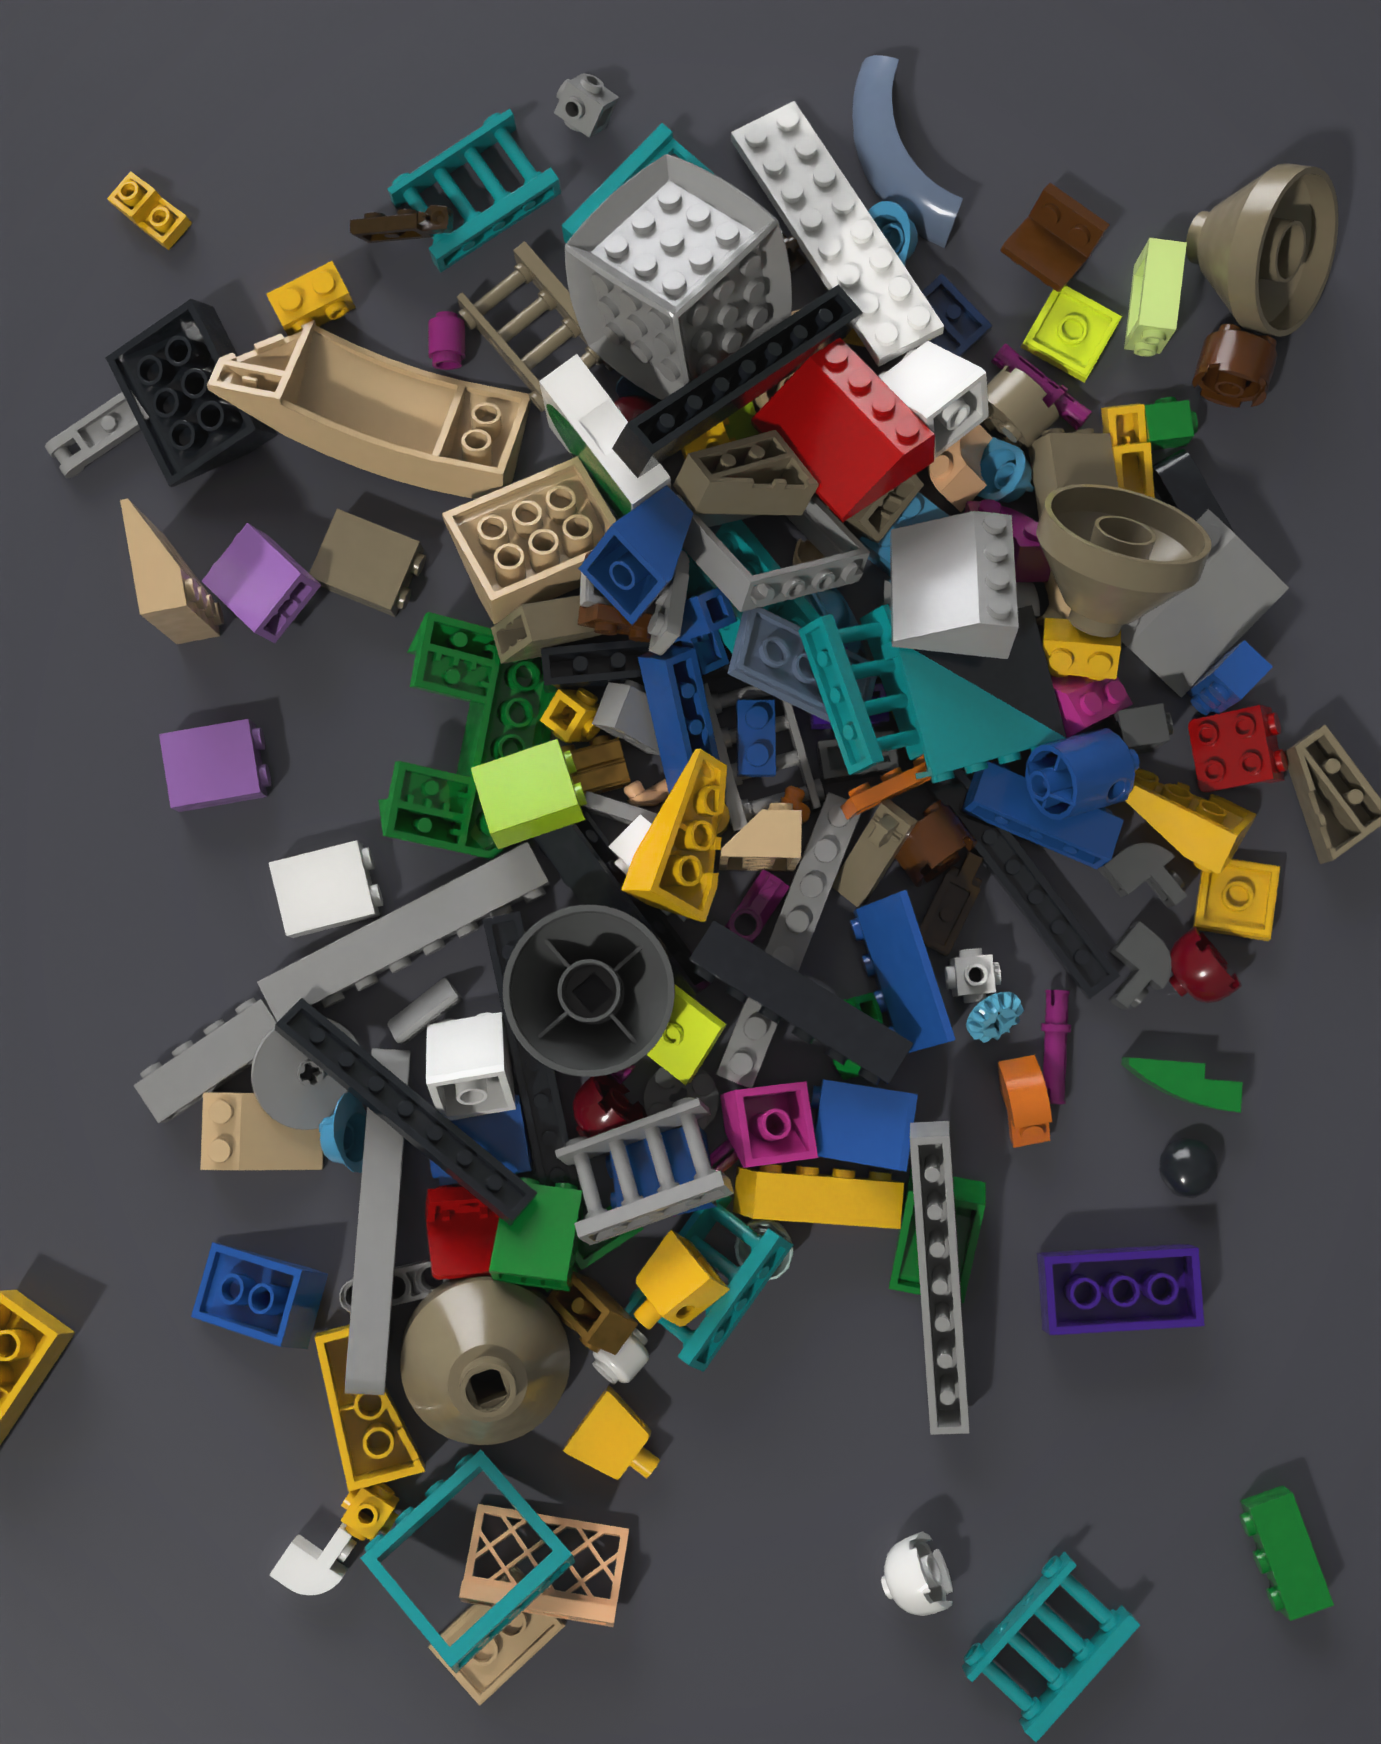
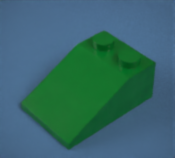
M911 1168L903 1203L901 1229L898 1231L889 1289L921 1295ZM953 1176L961 1301L964 1303L986 1206V1182Z

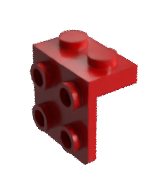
M1256 705L1196 718L1189 722L1188 730L1198 786L1202 792H1214L1259 782L1274 783L1285 781L1283 772L1288 769L1287 758L1284 750L1279 749L1277 735L1281 733V725L1277 713H1272L1271 707Z
M442 1185L434 1189H427L425 1219L432 1276L437 1280L490 1276L489 1268L499 1216L463 1186Z

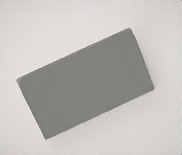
M442 978L388 1021V1027L398 1044H407L425 1030L427 1024L435 1022L461 1001V995L447 978Z

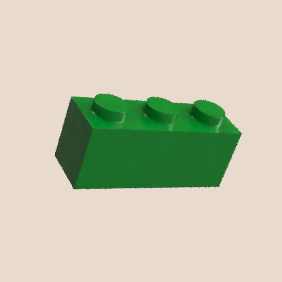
M1281 1485L1240 1500L1244 1513L1239 1514L1240 1522L1248 1537L1253 1536L1257 1550L1252 1552L1260 1573H1266L1271 1587L1266 1589V1593L1274 1611L1280 1610L1286 1618L1292 1621L1334 1606L1293 1492Z

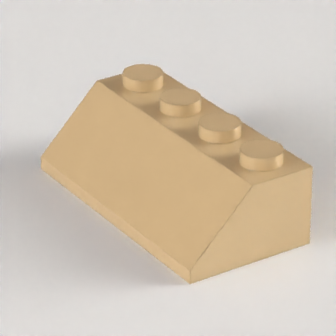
M770 803L768 810L762 809L721 848L719 870L762 871L764 869L766 871L794 872L801 859L802 810H793V804Z

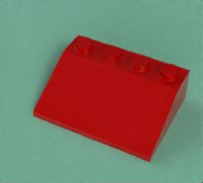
M841 338L836 339L810 356L751 419L752 426L760 434L776 430L819 483L815 493L842 522L934 462L935 434Z

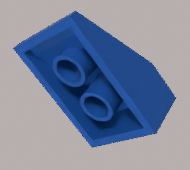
M212 1242L191 1317L279 1347L308 1349L328 1273Z

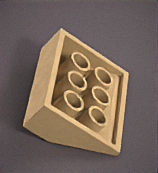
M578 456L442 513L443 520L475 591L493 624L501 621L522 604L551 600L579 588L581 571L578 568L584 562L586 553L594 549L611 525L616 522L615 517Z
M128 498L120 500L140 615L176 644L220 636L219 625L224 624L220 603L214 602L211 594L207 592L166 536Z

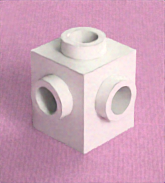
M982 948L959 950V957L950 959V966L945 967L947 989H952L953 997L963 996L964 1003L981 1002L986 998V994L996 993V985H1001L999 962H993L992 954L982 955ZM972 968L980 970L981 980L979 982L970 980L969 971Z

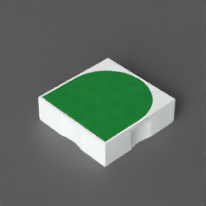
M578 354L539 381L549 427L572 458L579 457L601 496L619 519L667 485L671 489V477L661 464H658L637 478L613 451L612 447L628 421Z

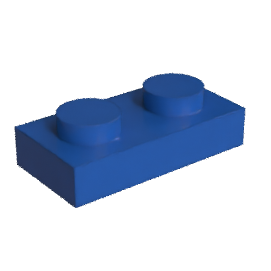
M737 700L736 702L737 777H775L776 775L775 700Z

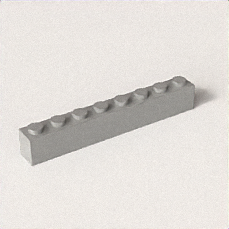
M830 792L825 797L765 949L766 953L797 972L860 816L859 814L847 820L840 806L848 799ZM750 998L743 1004L716 1072V1075L748 1088H752L777 1026L776 1023L758 1013L761 1005Z
M526 842L263 978L257 983L277 1022L301 998L313 1008L320 1004H323L324 1008L331 1007L345 999L343 992L355 986L358 991H361L379 981L376 975L388 969L393 974L412 964L410 958L423 951L425 956L441 950L446 946L444 943L445 939L455 934L458 935L459 939L472 934L479 929L477 923L484 918L513 912L511 905L523 899L528 904L546 895L544 888L551 884L531 845Z
M950 1121L910 1123V1151L930 1435L969 1434V1407Z

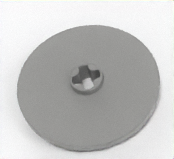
M328 1019L331 1023H333L336 1027H338L342 1032H344L348 1037H350L354 1042L358 1044L354 1036L345 1027L331 1019ZM275 1028L264 1037L256 1050L251 1068V1081L255 1097L263 1110L271 1118L285 1126L301 1130L318 1129L320 1122L324 1118L334 1114L340 1097L348 1092L275 1031ZM307 1063L312 1067H317V1071L312 1073L313 1080L310 1082L303 1077L300 1078V1074L305 1071L304 1065Z

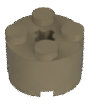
M1005 366L987 384L989 417L981 422L980 425L988 433L993 430L1002 441L1015 445L1024 452L1031 447L1035 440L1042 436L1043 431L1047 430L1059 418L1058 410L1054 403L1048 408L1042 400L1047 393L1030 376L1017 368L1010 373L1009 366Z

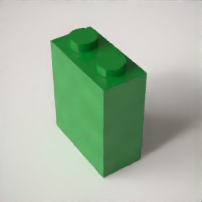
M521 1177L520 1179L535 1190L537 1195L511 1226L499 1217L489 1268L492 1279L513 1284L570 1291L579 1242L574 1223L583 1219L585 1208L583 1192L578 1190L577 1186L569 1183H556L555 1187L540 1185L539 1181L532 1178Z

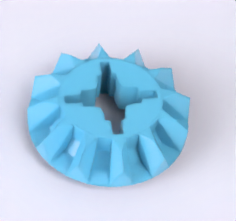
M999 992L986 997L969 1014L966 1022L968 1032L974 1040L980 1039L983 1043L988 1042L991 1038L999 1040L1003 1033H1010L1012 1025L1020 1022L1019 1016L1024 1011L1021 1000L1012 992Z

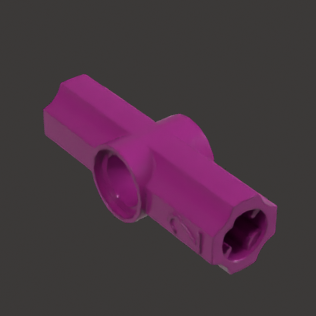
M762 869L725 927L753 944L790 886L772 873ZM748 915L754 919L756 929L752 934L743 936L736 931L734 922L739 916Z

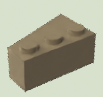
M776 430L688 453L673 484V487L694 514L800 516L804 513L819 486V483Z
M1326 725L1310 732L1284 751L1288 770L1320 864L1335 860L1381 826V798Z

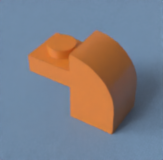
M1030 1055L999 1061L1000 1092L1008 1112L1009 1135L1013 1148L1050 1141L1049 1123L1052 1122V1114L1046 1084L1036 1056Z

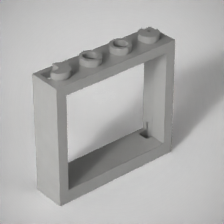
M815 494L812 496L802 516H785L825 558L752 576L708 527L759 515L693 514L682 547L740 612L859 582L870 551ZM677 495L685 503L680 495Z

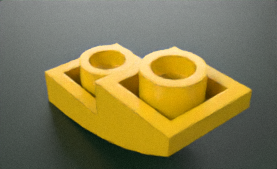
M131 171L107 198L120 212L167 250H170L192 224L185 214L164 200L153 187Z

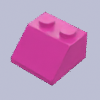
M1050 675L1067 738L1079 735L1105 722L1117 711L1125 710L1133 705L1118 676L1117 679L1097 681L1083 676L1068 675L1065 677H1054Z
M807 1081L738 1089L720 1095L725 1133L743 1168L818 1158Z

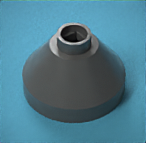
M571 906L542 918L518 941L510 955L504 973V1009L510 1027L518 1041L542 1064L561 1073L573 1076L596 1077L608 1075L626 1069L641 1060L661 1039L671 1019L674 1007L675 983L673 971L661 943L636 918L607 906ZM596 973L613 995L591 1013L574 994V990L592 974Z

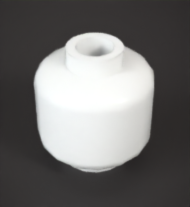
M635 1328L616 1355L602 1349L598 1353L593 1351L595 1361L592 1365L612 1384H616L618 1381L629 1383L649 1360V1353L644 1346L648 1340Z

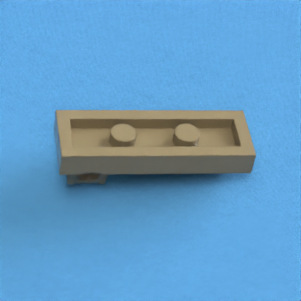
M887 798L881 802L836 875L832 888L857 908L864 906L918 821Z

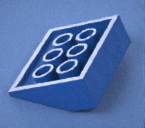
M907 890L854 910L855 918L849 920L855 940L863 941L867 954L861 956L867 977L874 976L878 990L874 991L873 995L879 1004L881 1013L886 1012L890 1024L888 1028L913 1043L908 1053L956 1040Z

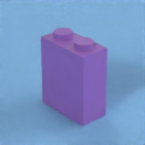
M248 523L235 536L233 542L218 561L212 565L210 571L202 580L254 633L273 643L277 642L321 586L269 535Z
M250 719L159 734L170 808L183 812L267 797L266 787L271 786V776L268 765H262L260 750H265L264 734L261 727L256 728V724Z

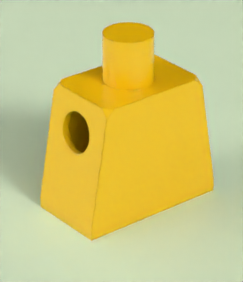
M670 1230L636 1277V1284L647 1299L633 1314L649 1330L662 1317L679 1327L685 1326L730 1289L691 1241Z
M609 1385L563 1448L566 1454L616 1480L620 1479L629 1466L647 1479L660 1462L658 1457L643 1447L651 1436L650 1428Z

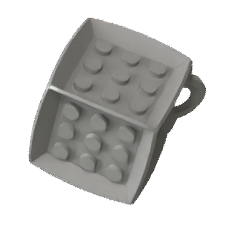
M665 154L652 162L614 191L582 223L565 244V266L569 294L578 324L588 346L625 378L660 400L665 399L791 316V272L785 240L778 220L760 204L724 179L670 154Z

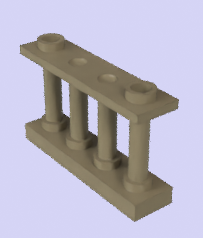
M524 241L513 250L516 261L515 271L474 304L470 302L463 292L457 296L460 311L457 313L470 330H473L475 327L530 389L529 398L541 412H544L545 406L540 383L530 370L570 337L576 338L580 336L586 344L587 342L578 324L569 291ZM532 281L540 290L537 293L538 298L496 332L483 316L524 282L529 284ZM556 309L564 318L561 320L562 325L520 359L507 343L546 310L552 311ZM587 344L585 348L586 353L580 358L588 369L595 364L599 366L602 363L609 371L614 369Z

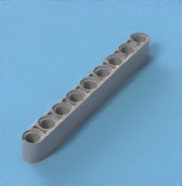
M372 1048L371 1056L406 1085L409 1084L411 1050ZM368 1107L349 1325L345 1394L385 1395L404 1137Z

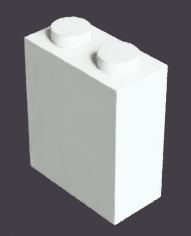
M357 840L269 862L285 933L288 937L295 938L380 916L378 907L383 906V898L379 885H372L369 870L375 869L370 848H363V844Z

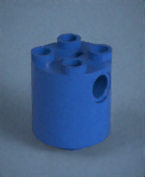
M1101 728L1046 743L1032 750L1026 763L1025 777L1027 789L1032 802L1042 814L1050 819L1062 820L1127 800L1133 789L1135 771L1138 770L1140 761L1136 751L1129 749L1119 735L1112 732L1109 728Z

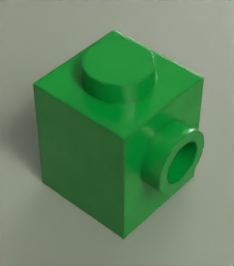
M1165 397L1156 400L1155 404L1145 405L1147 442H1151V450L1187 446L1194 437V434L1197 433V415L1195 411H1191L1189 400L1177 401L1176 397Z

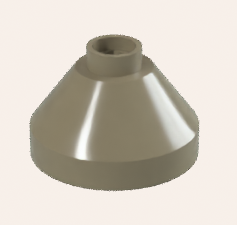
M1282 163L1271 168L1217 204L1210 212L1201 211L1193 219L1186 239L1187 257L1191 263L1199 265L1205 278L1239 325L1245 330L1279 337L1286 336L1296 331L1315 308L1329 277L1337 243L1338 202L1332 180L1321 168Z
M1076 484L1053 490L1046 497L1036 529L1038 541L1062 597L1071 608L1069 614L1070 623L1080 631L1098 637L1117 636L1121 631L1122 625L1134 622L1194 586L1201 578L1211 550V540L1207 532L1199 523L1184 512L1153 497L1105 485Z
M491 1275L455 1278L435 1288L415 1308L408 1320L402 1338L400 1372L404 1391L411 1406L429 1427L439 1434L458 1442L473 1445H492L523 1436L541 1424L550 1415L562 1397L567 1384L570 1369V1351L565 1327L559 1318L560 1315L539 1289L534 1286L493 1280ZM489 1369L497 1370L501 1375L499 1378L487 1382L471 1379L473 1375Z

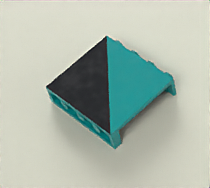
M1032 605L1018 608L1019 628L1008 659L892 647V641L881 645L885 660L898 657L927 765L926 771L915 774L916 779L931 777L932 783L955 778L953 770L964 767L966 774L988 768V760L998 758L999 765L1022 759L1020 751L1031 749L1032 752V750L1040 745L1067 738Z

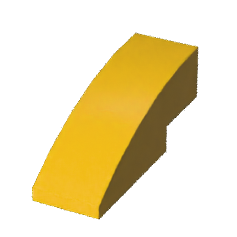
M1136 403L1101 408L1103 433H1110L1118 488L1155 498L1151 442H1147L1145 405Z

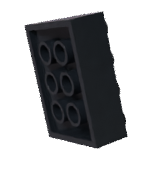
M189 299L105 357L169 487H175L245 456L278 435L273 428L208 390L207 383L219 358L230 353H234L236 357L238 355L214 307L193 299ZM134 396L150 417L148 420H145Z

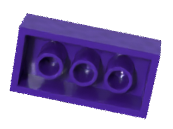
M1190 1244L1037 1253L1042 1330L1049 1335L1205 1326L1198 1247Z

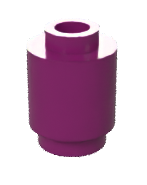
M438 312L436 317L428 321V356L432 359V366L434 368L442 370L458 369L462 366V360L465 358V321L458 318V315L454 312Z

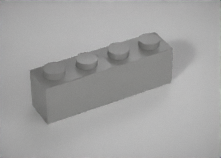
M253 997L245 1001L235 1009L238 1015L226 1023L223 1019L216 1021L203 1031L206 1035L195 1044L191 1040L185 1042L172 1051L174 1058L163 1066L160 1062H157L140 1073L143 1079L133 1086L158 1123L169 1122L203 1099V1092H213L252 1065L258 1046L264 1037L275 1028L277 1023L266 999L256 1001Z

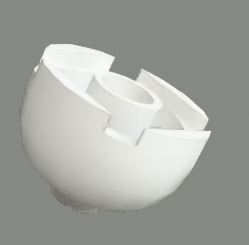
M923 1531L903 1539L890 1549L884 1565L885 1576L881 1578L883 1590L889 1599H894L897 1605L906 1612L920 1616L946 1610L952 1606L953 1602L946 1601V1594L953 1592L944 1558L939 1549L934 1550L932 1553L929 1545L926 1543L932 1540V1538Z

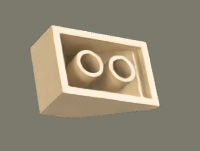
M203 1092L200 1170L324 1169V1153L321 1149L319 1128L301 1130L290 1128L277 1122L263 1110L254 1092Z

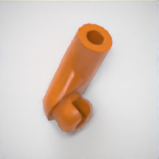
M788 786L785 788V795L781 797L780 801L781 803L793 804V810H802V825H804L810 817L809 807L802 803L805 792L798 787Z

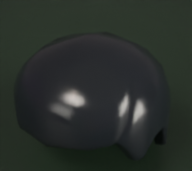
M1179 1139L1170 1143L1160 1156V1176L1174 1195L1196 1198L1207 1193L1217 1179L1218 1162L1215 1154L1200 1140Z

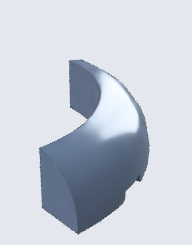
M883 55L866 57L862 62L856 80L852 103L853 138L863 172L881 202L892 201L899 204L914 223L918 235L945 248L963 198L950 193L926 176L912 160L900 139L892 106V87L899 59Z

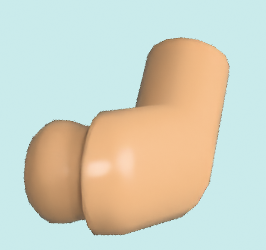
M666 779L646 790L639 780L624 787V793L629 798L627 802L636 807L656 806L666 800L669 795Z

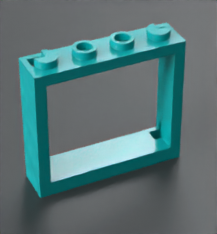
M481 1449L475 1455L469 1453L463 1457L455 1466L456 1472L445 1482L439 1480L433 1484L425 1493L426 1499L415 1509L411 1506L403 1511L395 1520L396 1526L385 1536L379 1534L373 1538L365 1547L366 1553L360 1558L455 1673L462 1669L575 1563L572 1553ZM483 1471L552 1552L449 1647L382 1566L381 1562Z

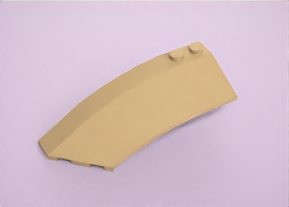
M315 320L301 325L302 331L284 338L282 334H278L255 343L254 350L236 357L234 353H230L220 357L207 383V388L210 392L286 437L320 453L395 481L472 499L480 498L511 485L531 404L528 393L462 381L392 360L316 326Z

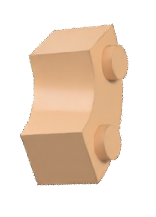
M980 424L935 458L932 464L927 466L934 486L960 512L966 507L967 501H972L987 486L981 476L980 462L984 449L992 437Z

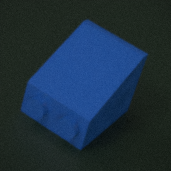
M666 485L613 523L578 569L625 619L633 625L672 580L694 513Z
M821 1079L820 1086H813L810 1107L816 1109L813 1127L818 1157L907 1172L910 1152V1123H914L918 1094Z

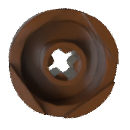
M1222 324L1217 332L1209 334L1203 342L1192 385L1194 388L1197 385L1202 388L1200 393L1202 397L1222 406L1240 408L1241 402L1252 401L1251 407L1260 405L1266 399L1277 360L1276 340L1270 336H1257L1244 332L1234 324Z
M941 800L933 803L923 812L925 817L916 823L895 857L916 887L921 886L923 878L928 883L947 871L951 865H955L961 860L958 852L964 846L970 852L977 844V840L950 805L945 806Z

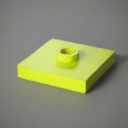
M1065 286L1060 292L1053 289L1024 339L1021 348L1085 383L1122 316L1068 286Z
M675 985V999L671 1019L661 1039L647 1056L686 1086L693 1080L727 1024Z

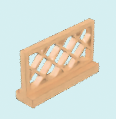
M478 1504L464 1579L460 1588L459 1599L461 1602L493 1607L517 1585L509 1572L510 1569L527 1557L534 1568L538 1565L531 1554L545 1543L543 1540H540L527 1549L516 1532L527 1522L517 1510ZM538 1514L546 1525L558 1527L552 1531L556 1536L566 1528L577 1530L584 1543L571 1552L573 1557L588 1547L600 1566L584 1578L580 1577L573 1565L570 1566V1571L578 1581L565 1592L555 1590L551 1584L548 1587L549 1589H546L522 1612L614 1627L629 1529ZM484 1515L501 1517L509 1530L490 1543L482 1532ZM507 1518L521 1521L512 1526ZM583 1531L596 1534L588 1539ZM604 1534L620 1537L618 1552L604 1562L592 1543ZM510 1535H513L524 1553L505 1566L494 1550V1547ZM481 1537L486 1546L480 1551H478L479 1541ZM490 1551L501 1567V1570L488 1579L473 1576L476 1560ZM614 1561H616L615 1572L613 1576L608 1566L612 1564ZM602 1570L605 1571L613 1583L610 1599L594 1597L585 1584ZM505 1574L510 1582L499 1581L497 1579ZM582 1587L586 1595L576 1594L573 1592L578 1588Z

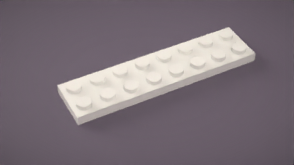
M795 101L731 132V142L793 237L798 241L802 251L827 289L831 290L839 284L863 312L853 326V329L878 367L943 334V323Z

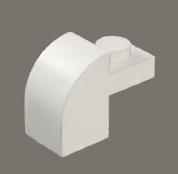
M344 1523L340 1525L323 1551L298 1534L288 1546L270 1573V1576L298 1594L318 1595L325 1593L335 1587L348 1570L347 1567L336 1559L344 1563L357 1542L351 1539L352 1535L346 1531L345 1527L347 1525Z

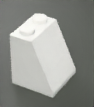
M926 341L917 349L909 351L902 361L893 368L878 375L935 434L934 459L989 417L986 372L981 367L929 341Z
M486 1012L475 1017L457 1020L444 1019L438 1023L427 1024L426 1084L435 1109L449 1120L516 1110L509 1040L502 1012Z

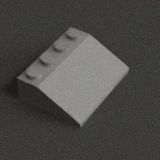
M1209 509L1196 521L1204 528L1211 540V550L1200 580L1194 586L1134 622L1122 625L1121 641L1181 698L1289 589Z
M970 511L891 529L892 647L1008 659L1019 628L1012 515Z

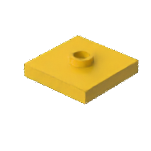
M1231 859L1230 863L1220 874L1201 870L1193 927L1196 926L1201 931L1269 941L1272 934L1280 866Z

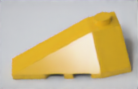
M695 749L637 848L622 886V891L649 906L696 921L706 922L718 887L719 873H714L715 851L721 850L722 837H717L718 815L724 811L727 777L726 764L702 749Z
M1138 768L1135 771L1133 789L1125 801L1185 858L1193 861V864L1198 869L1208 873L1215 872L1220 874L1230 863L1257 814L1214 794H1210L1208 800L1193 795L1189 791L1190 786L1180 782L1177 785L1159 783L1157 775Z

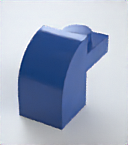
M718 587L706 590L685 600L681 633L674 641V643L681 641L682 646L696 649L701 675H705L730 663L718 630L737 622L730 600Z

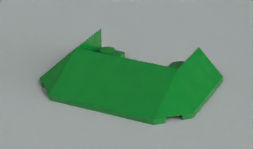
M427 612L407 651L409 654L416 655L410 687L470 702L456 774L403 761H395L388 799L378 800L383 836L492 859L504 851V848L498 849L490 835L471 768L549 742L551 729L542 723L540 719L556 692L545 693L541 657L501 664L491 628Z

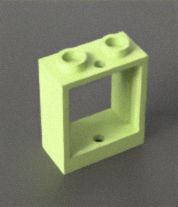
M1157 238L1148 239L1134 264L1124 349L1134 350L1136 355L1145 357L1160 354L1176 331L1187 242Z

